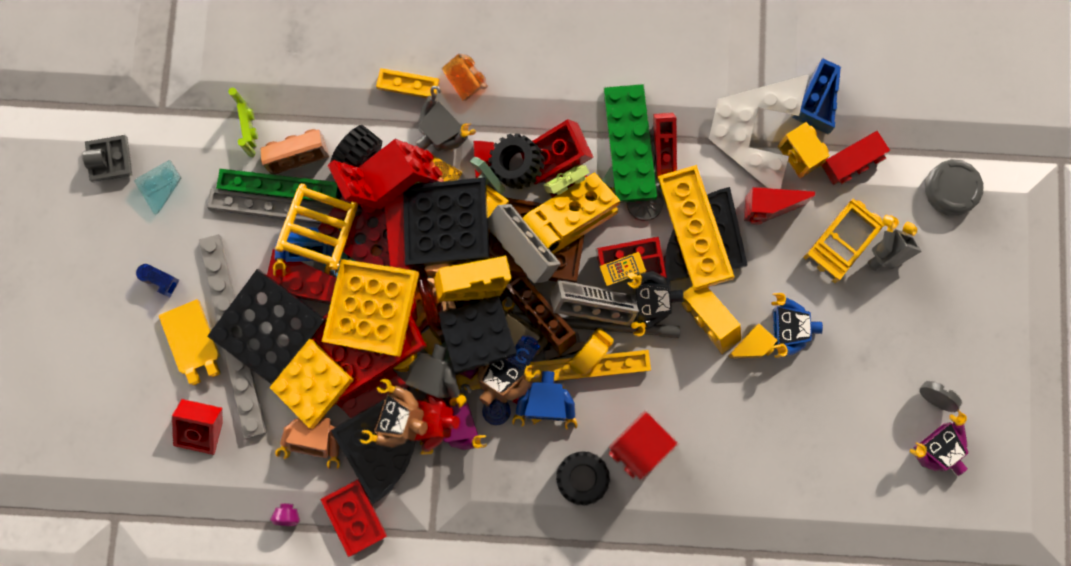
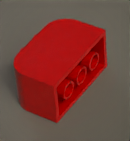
M644 410L609 445L611 450L609 455L617 463L621 461L626 466L624 470L632 479L637 477L641 480L678 443Z

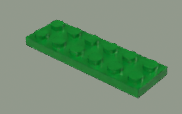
M644 84L604 87L615 195L619 198L620 203L657 200Z

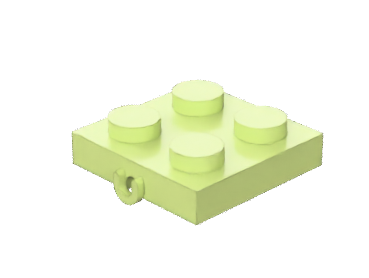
M577 165L564 173H558L556 178L545 183L543 187L547 193H557L559 195L568 190V185L573 183L576 185L586 179L585 175L590 172L586 165Z

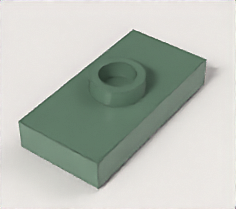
M475 156L469 161L480 174L478 178L485 177L486 186H490L500 195L506 191L485 161Z

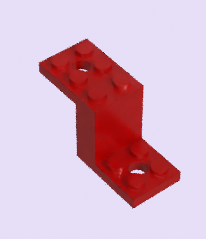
M398 139L392 140L360 167H354L335 160L328 164L345 200L377 209H382L417 181L425 184L444 182L441 177L443 174L433 162L434 157L430 151Z

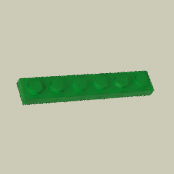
M220 168L216 187L219 190L294 199L299 184L302 183L307 186V189L338 199L339 187L333 181ZM303 196V199H302V200L316 201V200H313V199L308 198V197H305V196Z

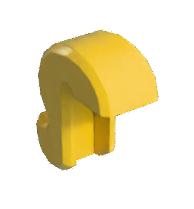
M597 328L588 338L583 348L570 360V365L582 376L587 375L606 355L608 348L614 343V339L602 328Z

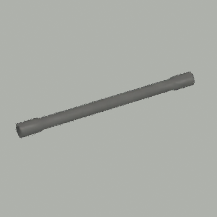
M515 312L516 315L533 326V323L524 313ZM562 317L571 328L596 330L597 328H602L604 331L634 333L639 328L634 329L631 326L599 320ZM654 325L645 330L644 334L679 338L680 326Z

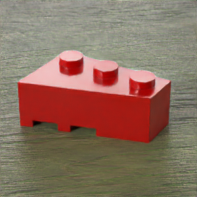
M659 236L596 248L599 266L639 252L646 272L654 271L666 277Z

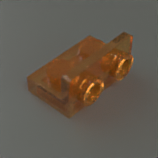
M458 53L441 69L462 101H466L478 90L486 89L488 86L485 83V76L475 68L474 60L469 55Z

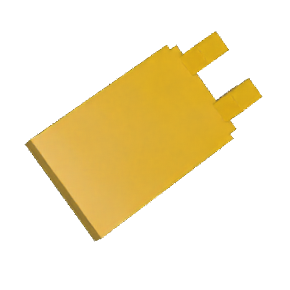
M198 299L158 315L178 370L186 375L190 385L194 386L201 383L196 369L205 365L209 376L215 377L221 374L216 362L218 357L221 356L216 343L207 337L211 330Z

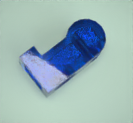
M142 264L136 270V276L140 281L159 286L157 292L169 298L180 281L149 264Z

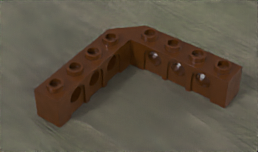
M510 274L511 280L500 295V301L509 296L561 355L576 343L575 332L558 313H554L553 307L526 277ZM485 299L459 300L454 302L456 308ZM443 309L426 321L430 331L441 344L444 343L445 338L438 314L442 313Z

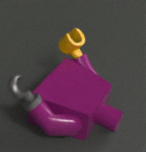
M463 384L459 389V392L464 396L466 394L465 387L468 390V394L471 393V387L468 384ZM451 397L445 398L446 406L453 409V416L459 417L460 426L458 429H451L450 438L443 439L444 442L453 448L461 450L487 447V445H482L480 442L481 438L486 436L478 435L467 399L466 403L460 408L458 403L455 406L450 405Z

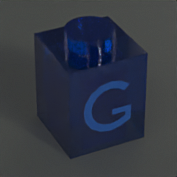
M522 335L515 346L517 356L508 358L507 361L525 371V368L530 365L541 346L537 344L538 341L535 338Z

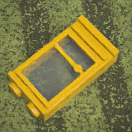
M852 199L803 258L805 260L809 257L819 264L817 266L818 270L821 272L828 271L834 276L832 282H838L885 226L882 224V218L868 211L861 201Z

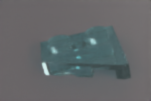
M168 160L136 178L134 182L152 212L156 215L160 212L181 180V176L172 161Z

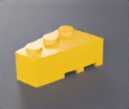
M506 256L438 269L434 277L438 302L488 299L498 295L500 297L510 282L511 275Z
M692 286L684 292V302L681 303L686 312H690L693 315L697 325L705 331L721 354L742 340L741 325L708 287L694 291Z

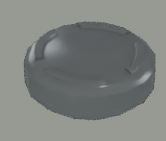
M950 159L939 163L929 172L925 180V193L929 203L936 210L946 215L957 216L969 212L979 204L983 196L984 183L980 173L973 165L963 160Z

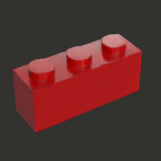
M877 130L826 159L821 166L833 185L839 182L844 184L852 179L851 175L857 172L860 175L869 169L868 165L873 162L877 165L887 159L885 155L890 152V149Z

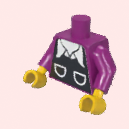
M960 410L957 411V417L953 414L949 416L953 424L951 422L943 423L920 443L916 442L915 450H909L911 454L915 455L922 467L933 471H947L951 468L957 476L962 475L968 470L961 461L969 453L964 425L967 421V416Z

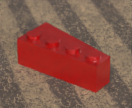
M273 249L267 272L270 278L299 299L331 305L337 278L301 261H283L286 265V275L283 276V270L278 269L276 270V276H274L273 265L277 261L275 260V249Z

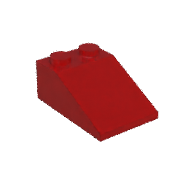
M567 119L533 140L543 152L541 154L545 160L542 161L544 169L540 170L542 175L541 177H536L537 182L534 185L594 158L578 122ZM521 152L520 154L524 161V152Z
M752 187L745 197L744 221H750V224L759 225L762 222L805 206L815 196V191Z

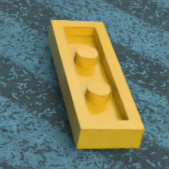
M380 68L376 88L377 90L428 98V96H431V87H439L440 81L438 78Z

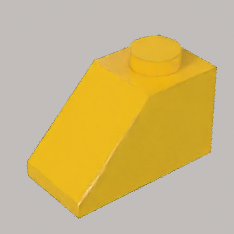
M757 324L733 349L728 357L735 359L769 356L776 349L772 347L778 340L763 326Z

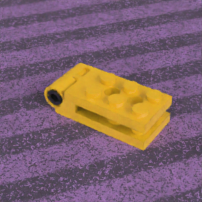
M594 172L587 176L584 181L576 185L574 184L565 192L556 195L533 209L522 219L554 254L618 213L617 206L620 204V200Z

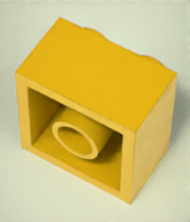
M807 122L786 134L777 146L783 155L789 156L788 162L800 179L820 167L830 156L827 146L820 142L815 129L809 126Z

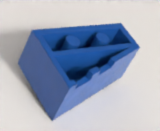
M824 58L821 59L806 87L799 116L793 115L792 118L802 123L807 122L809 126L828 135L835 128V112L837 110L836 102L841 66Z

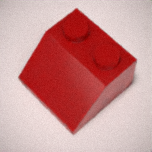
M181 399L172 414L173 446L214 455L223 424V408Z

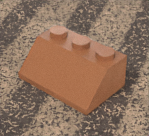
M319 129L307 130L299 136L291 135L280 142L272 141L260 148L262 165L272 175L330 157L324 137Z

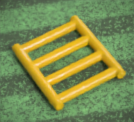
M300 183L275 250L278 252L285 250L329 265L331 270H336L357 211L358 203L351 202L350 204L307 189L305 184ZM303 196L348 211L345 220L342 221L300 206ZM299 214L340 228L341 232L338 239L293 224L296 215ZM290 232L335 247L332 257L288 243L287 239Z

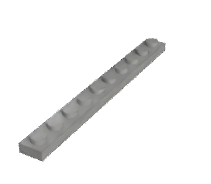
M217 234L199 239L217 321H219L235 299L222 238ZM235 326L232 333L235 337L240 338L243 331L239 326ZM224 349L244 438L247 439L265 434L267 432L252 369Z

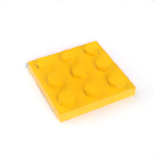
M309 339L269 388L308 428L314 429L353 382V379L314 340Z

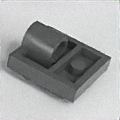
M126 135L85 141L86 151L83 152L82 157L84 165L88 169L91 182L132 175L128 137Z

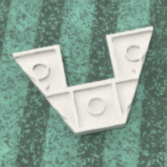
M809 75L730 95L717 101L709 139L767 188L781 189L789 156L749 148L758 108L799 116Z

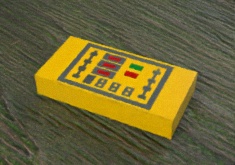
M639 252L599 266L606 286L629 278V273L638 275L639 273L646 272Z

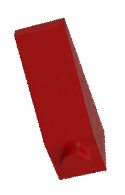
M674 113L653 114L656 177L658 178V176L677 171V117Z

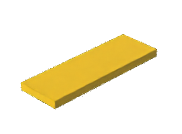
M697 165L658 176V182L694 291L733 280L735 277Z

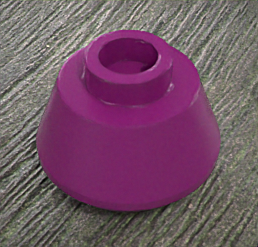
M280 503V507L275 508L270 518L272 524L278 526H297L300 522L298 510L293 508V504Z

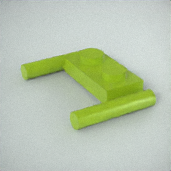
M232 87L228 90V93L237 103L243 138L238 139L237 143L249 157H254L256 152L252 147H256L255 140L258 139L257 130L252 125V121L255 120L252 108L249 109L238 91Z

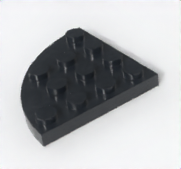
M730 187L709 193L707 197L731 268L747 267L748 264ZM674 229L669 238L665 253L666 279L670 281L690 278Z
M386 398L331 429L334 438L373 504L389 493L405 473L416 442L407 439L402 445L387 447L376 445V442L365 444L360 441H368L370 439L368 433L362 432L364 430L370 431L373 435L377 436V433L374 432Z

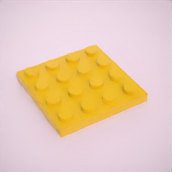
M341 259L322 342L400 357L419 272Z

